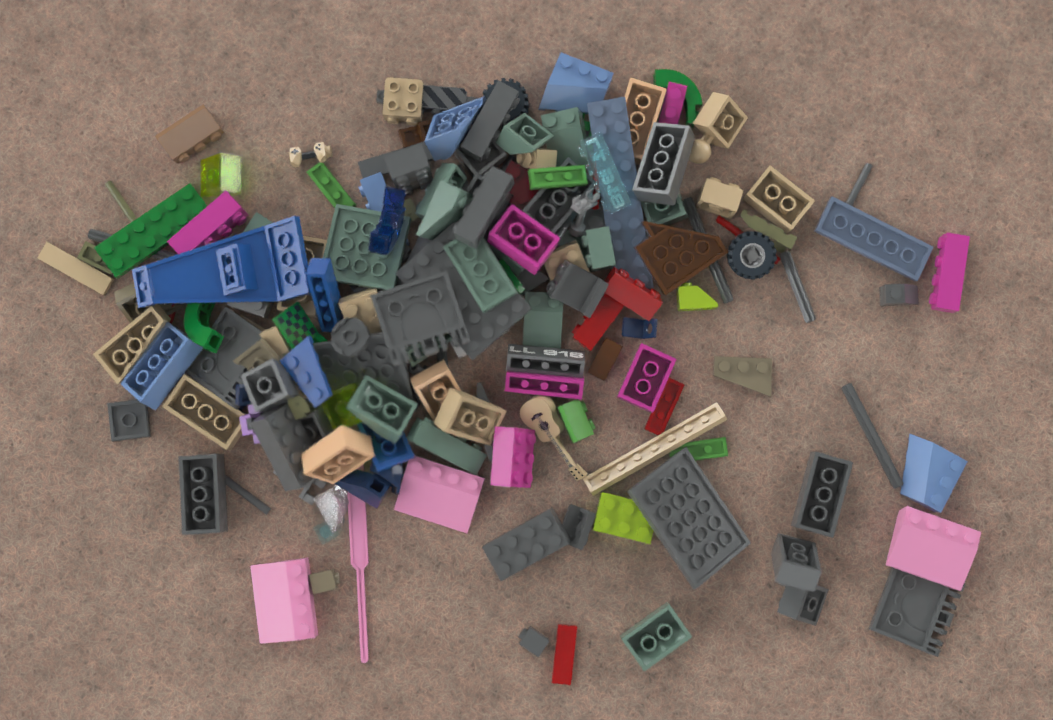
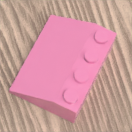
M415 456V458L408 460L394 510L468 533L485 478Z
M906 506L898 512L886 565L961 591L978 550L981 532Z
M309 558L251 565L260 644L296 641L318 636L314 597L309 578Z

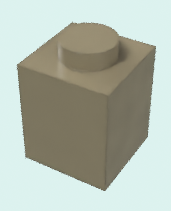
M335 568L309 575L313 594L337 589L338 584L341 583L339 572H335Z

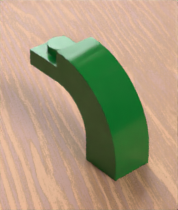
M655 69L653 74L654 85L666 89L669 81L687 85L683 102L686 125L694 128L693 122L699 114L695 109H701L703 105L697 86L690 78L678 71Z
M188 303L184 314V328L187 336L197 345L216 354L224 339L222 334L209 326V318L216 303Z

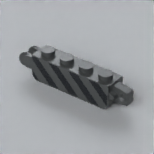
M423 85L422 115L424 112H428L434 116L478 98L468 97L464 88ZM377 90L376 101L378 104L383 105L384 90Z

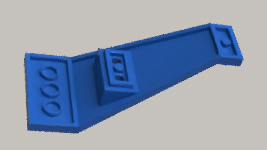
M292 216L132 269L138 308H145L158 303L283 302L311 294L305 274L308 268V261L299 216Z

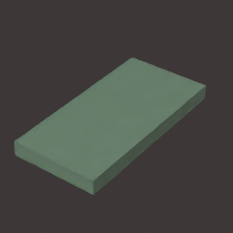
M484 238L477 249L456 239L443 246L483 314L517 294L516 289Z

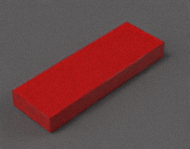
M668 378L654 412L650 414L644 430L655 435H660L665 431L685 384Z
M558 624L551 683L571 685L577 635L576 625Z

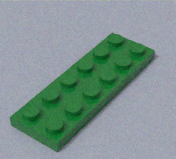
M189 183L95 246L94 249L115 278L119 279L169 245L167 241L203 211L207 205L192 184Z

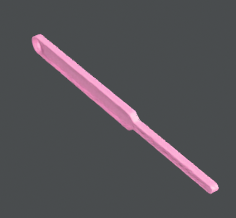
M349 420V421H347L346 424H345V427H347L348 424L351 423V422H355V423H356L357 420ZM364 464L358 467L357 470L364 471ZM347 492L351 565L356 569L360 656L361 662L366 663L369 659L364 568L369 563L366 502Z

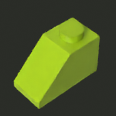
M683 283L676 289L678 312L718 308V303L697 285L692 286V283Z

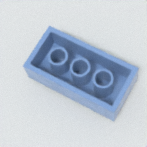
M167 322L120 384L138 401L157 410L203 348L191 341L181 329Z

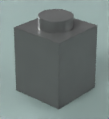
M529 626L528 629L524 627L518 636L520 638L519 644L538 658L550 641L549 638L532 626Z

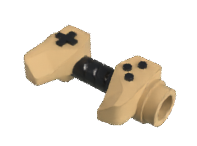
M324 142L316 143L313 151L301 153L299 147L290 148L289 152L290 163L293 167H299L302 160L318 158L319 162L322 163L327 158L333 157L331 146L324 145Z

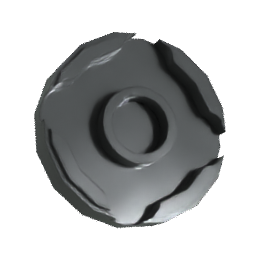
M358 318L342 319L332 329L331 344L335 351L342 356H358L369 345L370 331L366 324Z

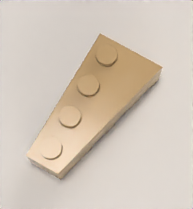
M160 305L150 306L93 355L114 381L120 384L164 325L170 322L171 319Z

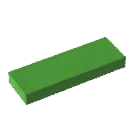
M323 162L317 163L307 171V174L334 208L336 204L351 207L357 206Z
M585 165L528 170L530 190L586 186L588 184Z
M726 437L687 442L669 453L671 458L682 448L686 447L695 461L728 456Z

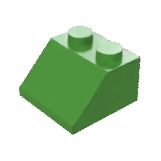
M576 399L557 408L572 444L594 434L593 430L596 428L592 419H587L585 413L588 410L584 401L580 402L579 399Z

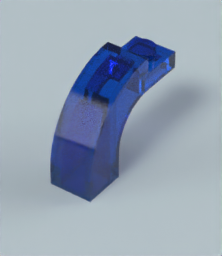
M389 186L385 187L381 217L377 227L370 232L368 251L388 255L393 250L404 220L406 190Z

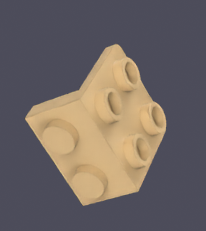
M386 78L383 102L384 120H387L390 124H398L399 121H402L408 125H417L419 122H422V80Z

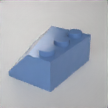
M561 52L547 83L538 110L545 111V109H551L558 112L578 107L582 113L588 114L587 103L604 100L614 73Z
M485 96L433 116L424 142L434 161L448 159L468 135L486 101Z
M909 434L906 463L902 477L903 485L901 486L900 494L933 512L941 513L968 461L931 441Z

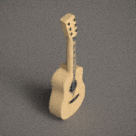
M536 395L529 399L520 409L522 421L529 428L535 430L539 440L542 442L551 441L568 465V470L576 480L586 477L587 472L579 464H575L559 440V434L564 430L565 425L557 414L553 400L549 396Z

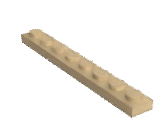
M716 402L589 474L583 480L592 496L723 423L727 420V417Z

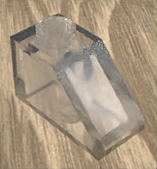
M335 486L313 499L332 533L343 528L349 503L345 490Z

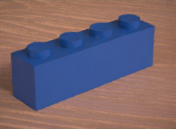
M311 258L305 273L321 330L322 332H332L335 325L344 319L339 306L341 296L331 259Z

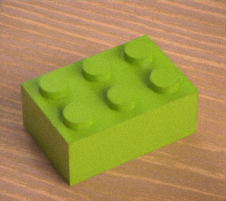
M604 492L600 493L592 530L651 544L653 529L634 501Z

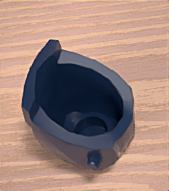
M371 462L370 472L391 483V493L399 495L401 479L403 478L402 463L377 472L373 462Z

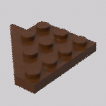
M642 221L641 224L649 237L634 246V249L664 295L669 294L728 253L719 236Z

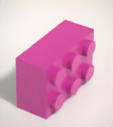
M512 204L489 233L487 242L533 275H536L557 247L560 237Z
M641 343L616 398L649 413L654 412L677 359Z
M495 426L490 485L531 488L533 480L532 465L534 462L533 451L536 441L535 430Z

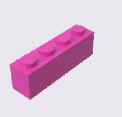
M947 232L938 239L937 248L940 249L939 256H936L934 262L937 270L932 278L934 290L929 297V304H931L932 310L949 313L959 311L970 236Z
M507 371L505 392L582 399L584 376L583 378Z

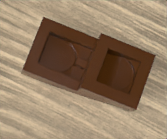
M432 120L419 122L416 126L399 129L398 134L402 147L405 148L424 142Z

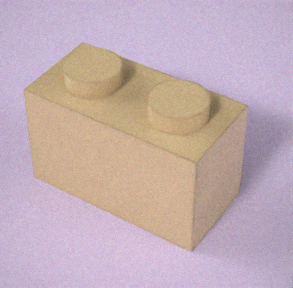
M538 148L531 153L516 154L517 164L530 169L556 167L557 150Z

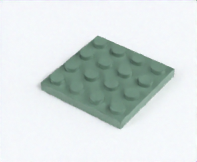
M336 204L323 258L331 259L336 281L366 288H376L382 291L396 287L398 276L395 273L401 266L412 220L411 217Z

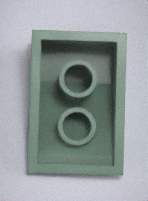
M575 107L541 115L542 127L554 135L546 143L547 149L557 150L556 167H560L569 157L577 165H585L586 169L591 168L583 114L579 108Z
M441 180L416 235L434 240L453 222L456 223L463 217V210L467 204L471 203L473 195Z
M525 291V301L532 310L524 316L523 345L561 349L563 302L550 298L546 294L547 292Z
M366 375L347 409L378 435L396 444L418 404Z

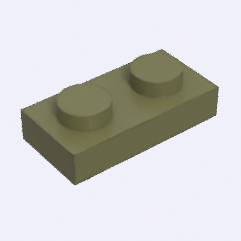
M85 241L77 258L113 275L94 249L95 245Z

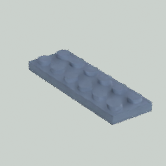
M833 196L829 198L814 232L915 282L918 281L933 250V246Z

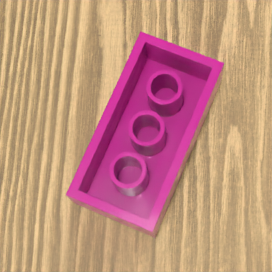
M224 191L167 242L178 254L217 242L222 238L229 237L234 227L244 224L249 214L233 196Z

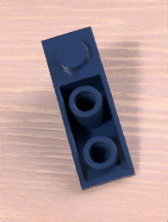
M357 469L334 483L378 509L386 497L391 483L373 473Z

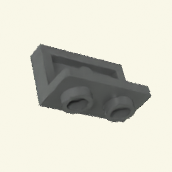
M569 504L562 523L571 539L568 545L583 551L584 546L588 542L590 529L594 525L596 513Z

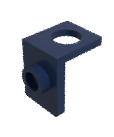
M623 318L622 337L638 339L656 338L657 319L648 321ZM652 324V331L649 334L648 326Z

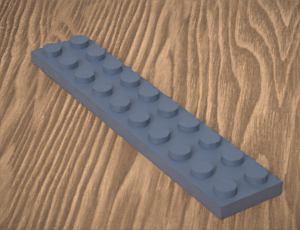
M625 97L587 103L592 139L597 137L601 147L598 149L594 142V153L602 150L606 161H603L602 156L598 155L595 157L605 226H609L616 262L614 267L618 270L620 268L624 269L630 274L629 277L634 280L636 278L641 280L646 288H654L652 275L634 249V246L646 239V233L641 224L644 221L641 201H638L632 191L637 173ZM607 169L612 172L614 181L606 185L603 183L600 174L603 171L607 172ZM608 185L611 186L610 191L618 188L619 191L611 195H608ZM619 193L624 200V206L616 209L611 202V196Z

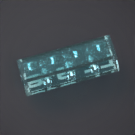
M599 132L579 141L581 146L578 147L582 158L585 156L589 164L585 166L589 175H594L596 182L593 184L596 191L602 193L604 200L601 203L605 212L609 210L611 214L631 205L630 198L602 133Z

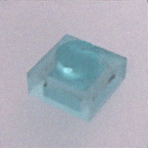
M331 518L313 528L322 545L340 535Z

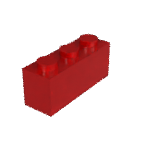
M613 267L604 280L609 284L604 293L650 321L663 304L660 297L661 294L655 289L649 290L646 288L641 280L637 278L634 280L629 277L630 274L624 269L620 268L618 270Z
M605 293L592 316L589 318L584 315L585 321L582 325L577 324L571 332L574 334L572 339L591 352L624 305Z

